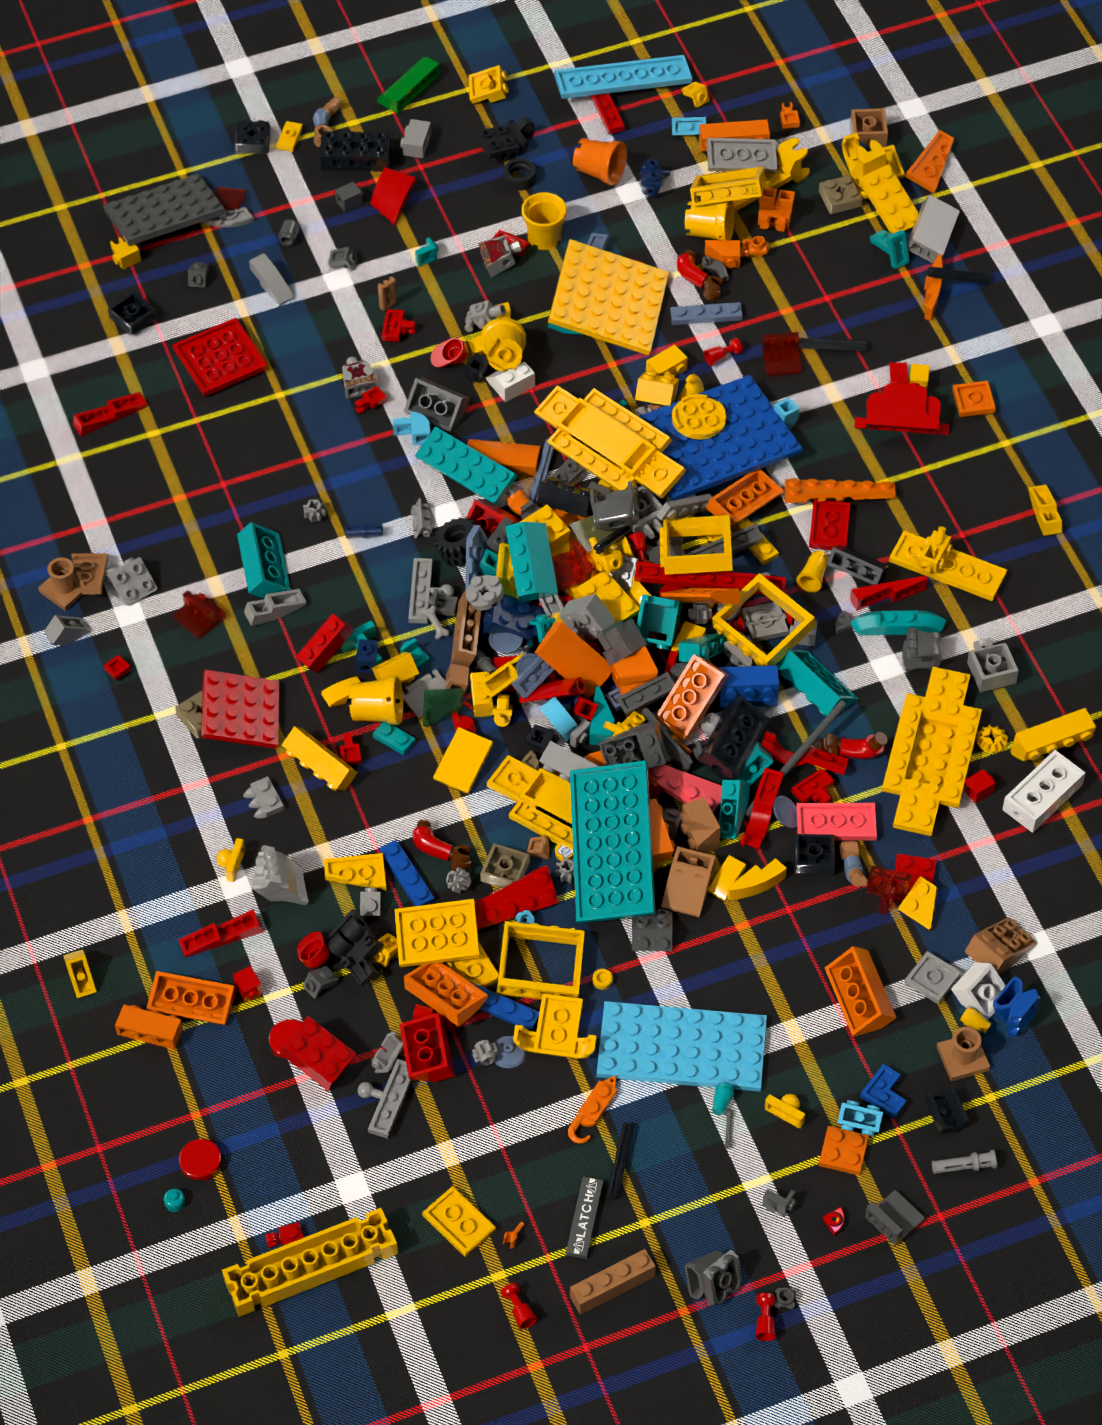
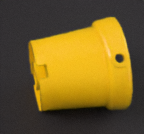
M549 192L536 193L528 197L522 205V218L526 223L528 241L532 246L533 244L537 245L540 250L555 248L557 242L562 240V228L567 214V206L564 200L556 194Z
M733 200L693 206L692 201L688 202L687 205H691V209H686L685 229H690V232L686 233L687 236L731 240L734 229Z
M507 317L496 318L489 321L483 327L480 335V345L487 356L489 364L495 370L502 372L506 371V369L513 370L520 364L526 345V333L522 325L516 320Z
M397 675L387 676L382 680L351 684L349 698H352V705L349 706L353 721L387 722L389 725L401 724L403 718V692L400 678Z

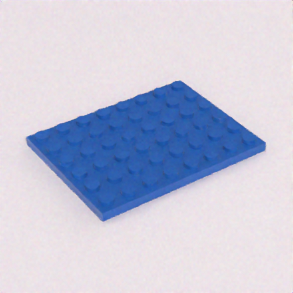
M750 375L699 393L707 395L708 398L717 402L719 401L726 410L725 427L718 435L712 438L692 439L680 434L675 429L672 423V410L680 401L638 416L671 438L672 442L662 454L686 470L685 474L667 493L672 501L685 498L802 453V447Z

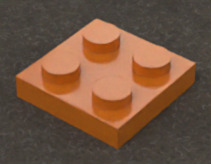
M988 381L952 386L959 417L995 413L996 407Z
M828 1126L819 1166L860 1176L869 1135Z

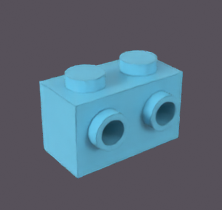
M847 1100V1104L842 1103L838 1124L842 1125L841 1129L854 1131V1128L862 1130V1134L874 1136V1133H879L883 1112L879 1111L880 1107L868 1105L867 1108L859 1107L858 1102Z

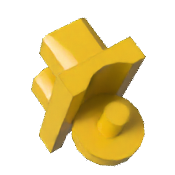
M498 694L497 704L494 703L492 715H494V722L500 727L507 726L510 723V716H512L513 704H509V694Z

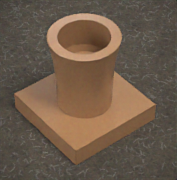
M60 557L49 563L47 571L50 578L39 586L38 590L64 611H67L85 594H82L71 560Z
M961 1027L954 1032L952 1039L937 1043L938 1052L951 1082L990 1071V1065L981 1046V1036L975 1029Z

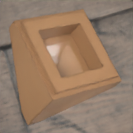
M548 836L530 838L527 853L532 857L549 859Z

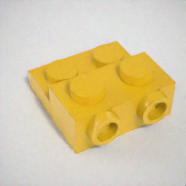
M500 65L469 75V93L472 104L486 99L492 103L506 98V93L509 92L508 86L505 83L508 80L506 71H503Z

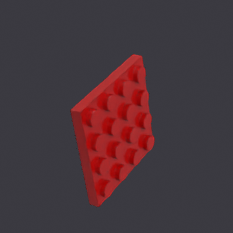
M236 318L172 345L174 352L204 397L268 370V364Z
M204 670L201 738L276 749L278 746L279 681Z

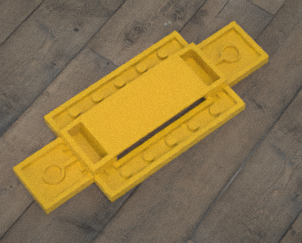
M557 385L534 411L536 416L557 429L547 443L566 457L573 459L581 467L617 491L628 489V482L633 481L634 483L638 482L663 499L686 472L684 467L662 454L672 442L669 436L595 388L583 400L576 398ZM573 436L581 440L582 442H584L585 444H587L588 446H590L591 448H593L594 450H596L597 452H599L615 464H617L620 468H618L617 466H615L599 454L595 453L594 451H592L591 449H589L588 447L574 439Z
M933 667L925 697L906 693L882 786L883 792L900 795L893 828L932 836L939 804L959 808L982 709L964 706L970 674Z
M507 755L487 781V787L517 803L509 813V819L541 836H548V839L556 844L560 843L573 850L572 828L536 809L539 806L572 824L570 782L560 778V773L556 771L553 774L541 768L537 771ZM663 861L653 863V874Z

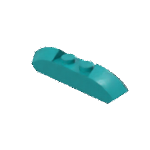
M921 610L874 611L854 617L851 624L855 632L861 636L907 635L909 627L923 632L939 633L942 631L947 620L936 613Z

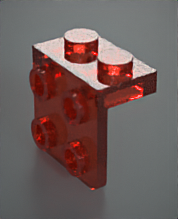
M798 332L763 335L762 353L767 375L795 374L802 371L798 351Z
M578 540L571 542L568 552L552 556L558 592L581 585L591 579L593 566L590 561H587L585 548L580 546Z

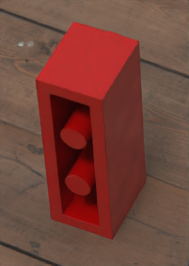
M332 613L296 657L307 668L319 673L353 633L354 629L342 618Z

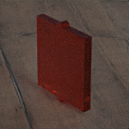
M217 187L214 195L224 209L238 210L241 203L244 202L246 189Z

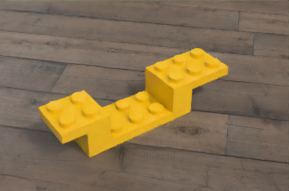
M548 505L520 521L546 523L556 582L566 595L572 596L571 600L597 594L615 619V623L620 620L624 623L639 613L640 608L607 571L603 570L597 574L593 569H589L586 566L584 558L569 543L570 529Z

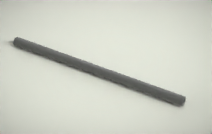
M841 700L781 768L779 772H783L784 777L846 707L844 701ZM754 801L746 809L745 816L748 818L751 816Z

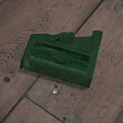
M461 688L424 690L423 726L429 727L462 710L463 690Z

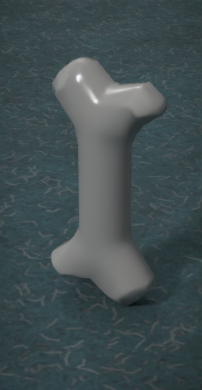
M436 606L422 609V615L429 618L436 630L435 639L449 636L450 631L442 627L435 615Z

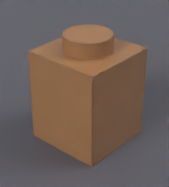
M450 664L446 674L445 693L459 696L464 695L468 686L469 667Z

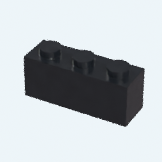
M554 477L541 481L537 503L584 518L593 515L590 500L591 489L575 487L573 483H563Z
M840 544L832 548L827 561V565L872 585L882 584L890 567Z

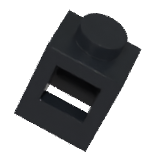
M475 353L464 366L465 376L470 382L477 381L480 383L486 374L491 372V365L487 357Z
M534 725L532 730L528 732L526 742L531 747L544 752L550 741L558 744L560 738L555 732Z

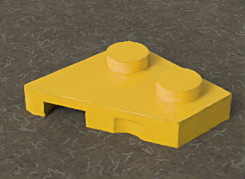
M920 876L898 910L931 931L938 888Z

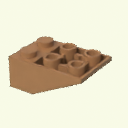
M677 846L661 908L700 917L715 870L716 856Z
M1008 917L974 934L965 953L975 962L991 963L998 975H1000L1036 946L1037 942L1028 933L1023 931L1015 921Z

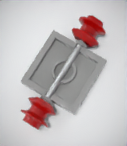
M772 602L743 608L742 615L744 620L738 617V621L734 622L731 618L728 624L743 634L747 629L754 643L787 636L789 630L785 621L792 625L795 619L786 611L782 613L781 608Z

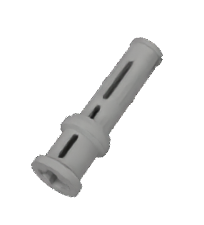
M994 1150L980 1154L973 1152L970 1156L932 1161L934 1174L965 1169L979 1171L980 1168H997Z

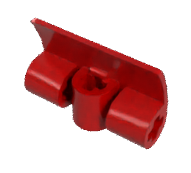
M581 677L566 680L558 679L554 682L539 685L527 698L520 696L519 702L530 701L534 703L551 700L553 697L558 699L564 695L566 697L580 695L585 692V683Z

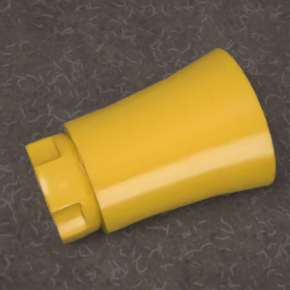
M820 550L813 552L803 570L797 576L796 582L803 590L808 592L820 590L829 559L825 552Z

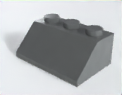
M424 377L415 378L404 412L408 414L410 412L421 413L428 419L429 423L452 432L465 414L470 397Z

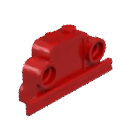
M892 381L885 385L883 394L875 392L869 396L866 403V418L855 417L854 428L949 435V424L939 423L940 401L933 396L927 397L926 388L914 382L907 385L899 381Z

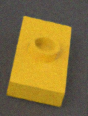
M286 121L276 145L277 149L293 152L303 129V124Z

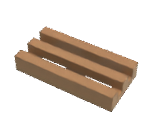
M392 276L389 277V281H383L384 285L378 284L379 306L383 312L397 304L396 280Z

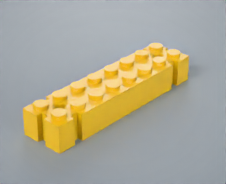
M378 1208L366 1213V1219L359 1221L358 1217L246 1260L247 1266L239 1268V1265L236 1264L223 1269L222 1273L237 1314L240 1317L255 1311L254 1306L261 1303L263 1307H266L372 1265L376 1257L381 1256L382 1260L397 1255L398 1248L391 1229L388 1230V1222L382 1208Z

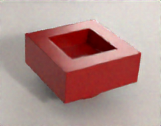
M117 655L104 665V670L117 681L128 673L131 667Z

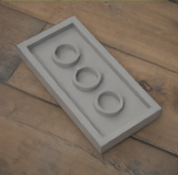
M707 138L708 171L725 172L764 166L765 173L777 172L776 144L774 139Z

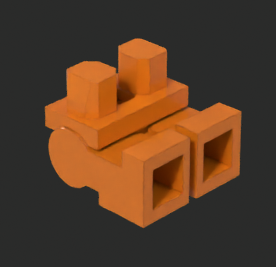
M764 188L762 196L759 197L758 225H760L761 229L776 227V230L781 232L789 229L795 192L780 190L777 197V189Z

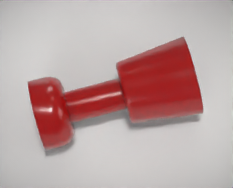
M733 338L729 346L724 348L717 346L704 350V357L708 365L713 366L725 359V355L730 352L735 354L741 353L743 347L738 338Z
M637 532L629 535L627 539L632 553L637 555L639 562L651 563L645 560L644 552L647 550L645 533Z
M416 1004L413 1020L435 1014L434 1009ZM439 1014L445 1026L453 1029L455 1024Z
M510 1283L501 1290L503 1298L510 1299L515 1308L512 1312L518 1328L524 1330L533 1326L538 1318L527 1303L521 1302L518 1296L520 1293L518 1283Z
M760 1293L756 1296V1303L761 1307V1316L757 1318L755 1338L760 1341H772L776 1339L774 1318L770 1316V1307L775 1304V1296L770 1293Z

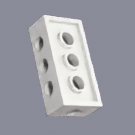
M1054 750L1005 797L1002 810L1033 833L1083 785L1085 772Z

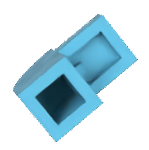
M790 397L774 404V410L790 430L798 420V406Z
M410 412L411 417L393 419L394 436L412 434L413 446L423 445L430 435L429 421L421 413Z
M553 697L539 709L563 739L567 741L570 739V733L578 725L560 702Z

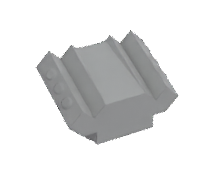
M263 845L261 848L262 852H259L256 858V871L252 880V889L271 902L288 901L307 905L308 897L301 866L295 865V862L282 852L275 851L274 847Z

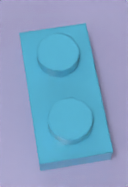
M706 117L672 118V135L699 134V124H706Z

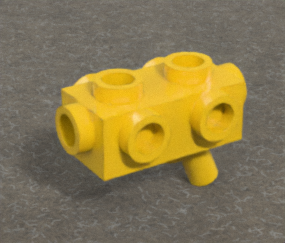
M940 526L938 531L934 530L931 537L928 536L926 538L924 550H920L918 553V566L924 572L929 573L932 571L936 573L938 568L942 569L945 563L944 556H949L953 545L950 544L951 536L945 534V527Z
M596 537L588 539L593 549V546L598 543ZM606 549L600 554H597L596 550L585 552V563L589 569L595 568L596 570H605L609 573L623 566V556L620 551Z
M634 711L622 723L617 722V724L605 721L603 728L613 731V736L633 727L645 724L647 719Z

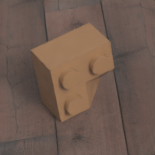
M885 108L851 109V134L858 133L859 141L868 148H870L871 140L877 141L882 147H887L888 129Z
M702 797L683 804L682 813L680 814L682 820L680 828L683 835H687L691 850L708 853L719 849L720 826L705 798Z

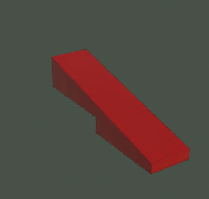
M140 392L108 400L107 406L74 414L73 426L80 437L146 408L147 403Z
M925 575L851 589L850 601L857 611L888 598L895 603L926 590L928 578Z
M250 910L218 926L213 923L178 940L183 954L187 958L263 933L264 930L256 912Z

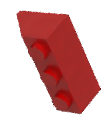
M475 499L466 517L473 520L475 524L480 525L487 538L491 536L502 519L506 517L514 524L522 521L485 499Z
M439 1013L399 1024L409 1079L438 1082L455 1077L446 1027Z

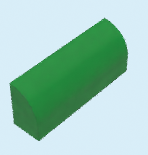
M422 57L378 97L377 103L399 114L440 76L439 63L428 57Z

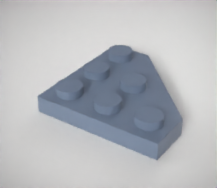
M474 525L466 539L465 590H467L473 577L484 576L480 562L485 550L488 549L496 554L486 544L488 538L480 525Z

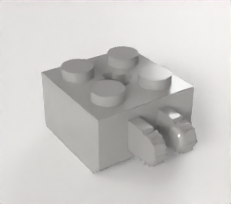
M641 486L638 488L640 499L639 520L635 525L629 526L632 528L630 534L642 532L651 540L655 537L652 529H655L660 534L659 527H663V520L656 516L663 506L647 488Z
M597 594L568 601L559 614L565 625L585 642H597L599 648L602 644L596 634L615 624V619Z
M986 638L984 640L986 648H982L979 641H974V650L969 651L967 663L980 693L1016 684L1018 668L1007 644L1002 643L993 646L991 640Z

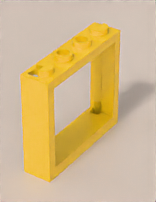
M764 166L696 176L690 188L692 205L697 206L762 196L766 186ZM757 187L758 193H753L752 188Z
M730 515L663 520V527H659L660 565L664 567L665 575L733 571ZM723 534L724 553L670 556V537Z
M760 573L740 591L741 604H726L712 617L713 628L717 630V633L727 637L731 645L738 646L746 657L750 656L754 659L757 666L776 665L789 649L794 648L816 627L814 616ZM757 590L761 591L800 623L768 655L725 622Z
M505 921L497 994L541 1000L542 994L578 998L585 931L575 930V928H559L558 926H541L536 923L524 924L517 921ZM509 937L576 945L573 985L566 986L505 978Z

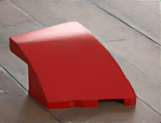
M384 167L377 181L371 205L376 210H379L383 217L386 216L394 226L402 215L401 210L409 199V192L416 183V177Z

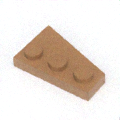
M108 553L71 554L82 594H101L109 560Z

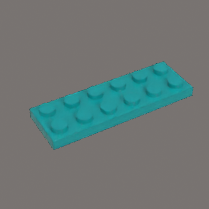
M437 427L433 429L415 454V457L495 506L498 505L518 477L512 471Z

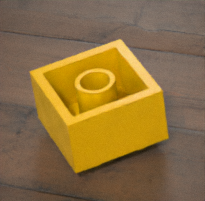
M655 371L644 372L638 378L635 400L670 406L676 400L679 379L671 374L661 376L657 375Z

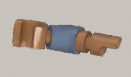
M334 97L323 108H319L314 113L312 118L315 126L314 144L317 147L321 146L322 131H332L328 127L330 117L343 105L342 101L337 97Z
M855 841L841 842L839 845L840 856L844 860L847 880L854 886L864 885L866 887L867 879L860 861L858 843Z

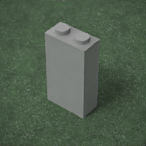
M929 195L921 206L907 243L908 250L931 263H934L938 254L943 256L959 210Z

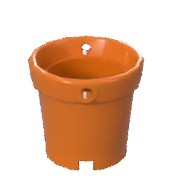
M582 138L578 142L582 144L581 147H576L574 151L573 166L577 167L575 171L601 179L603 183L608 185L618 183L623 175L627 161V149L624 142L613 140L605 142Z

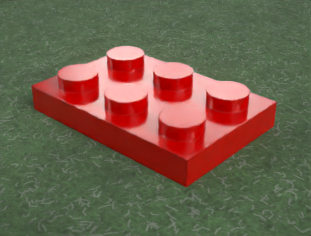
M813 500L809 548L832 550L834 546L839 544L846 547L850 503Z

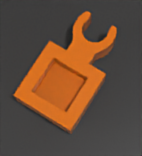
M790 102V107H785L784 103H782V112H780L782 128L800 127L797 110L793 111L792 102Z

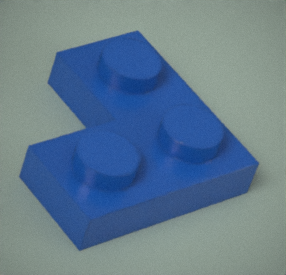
M885 1064L880 1067L860 1093V1098L873 1106L880 1107L882 1112L893 1119L897 1117L907 1101L891 1091L900 1079V1074Z

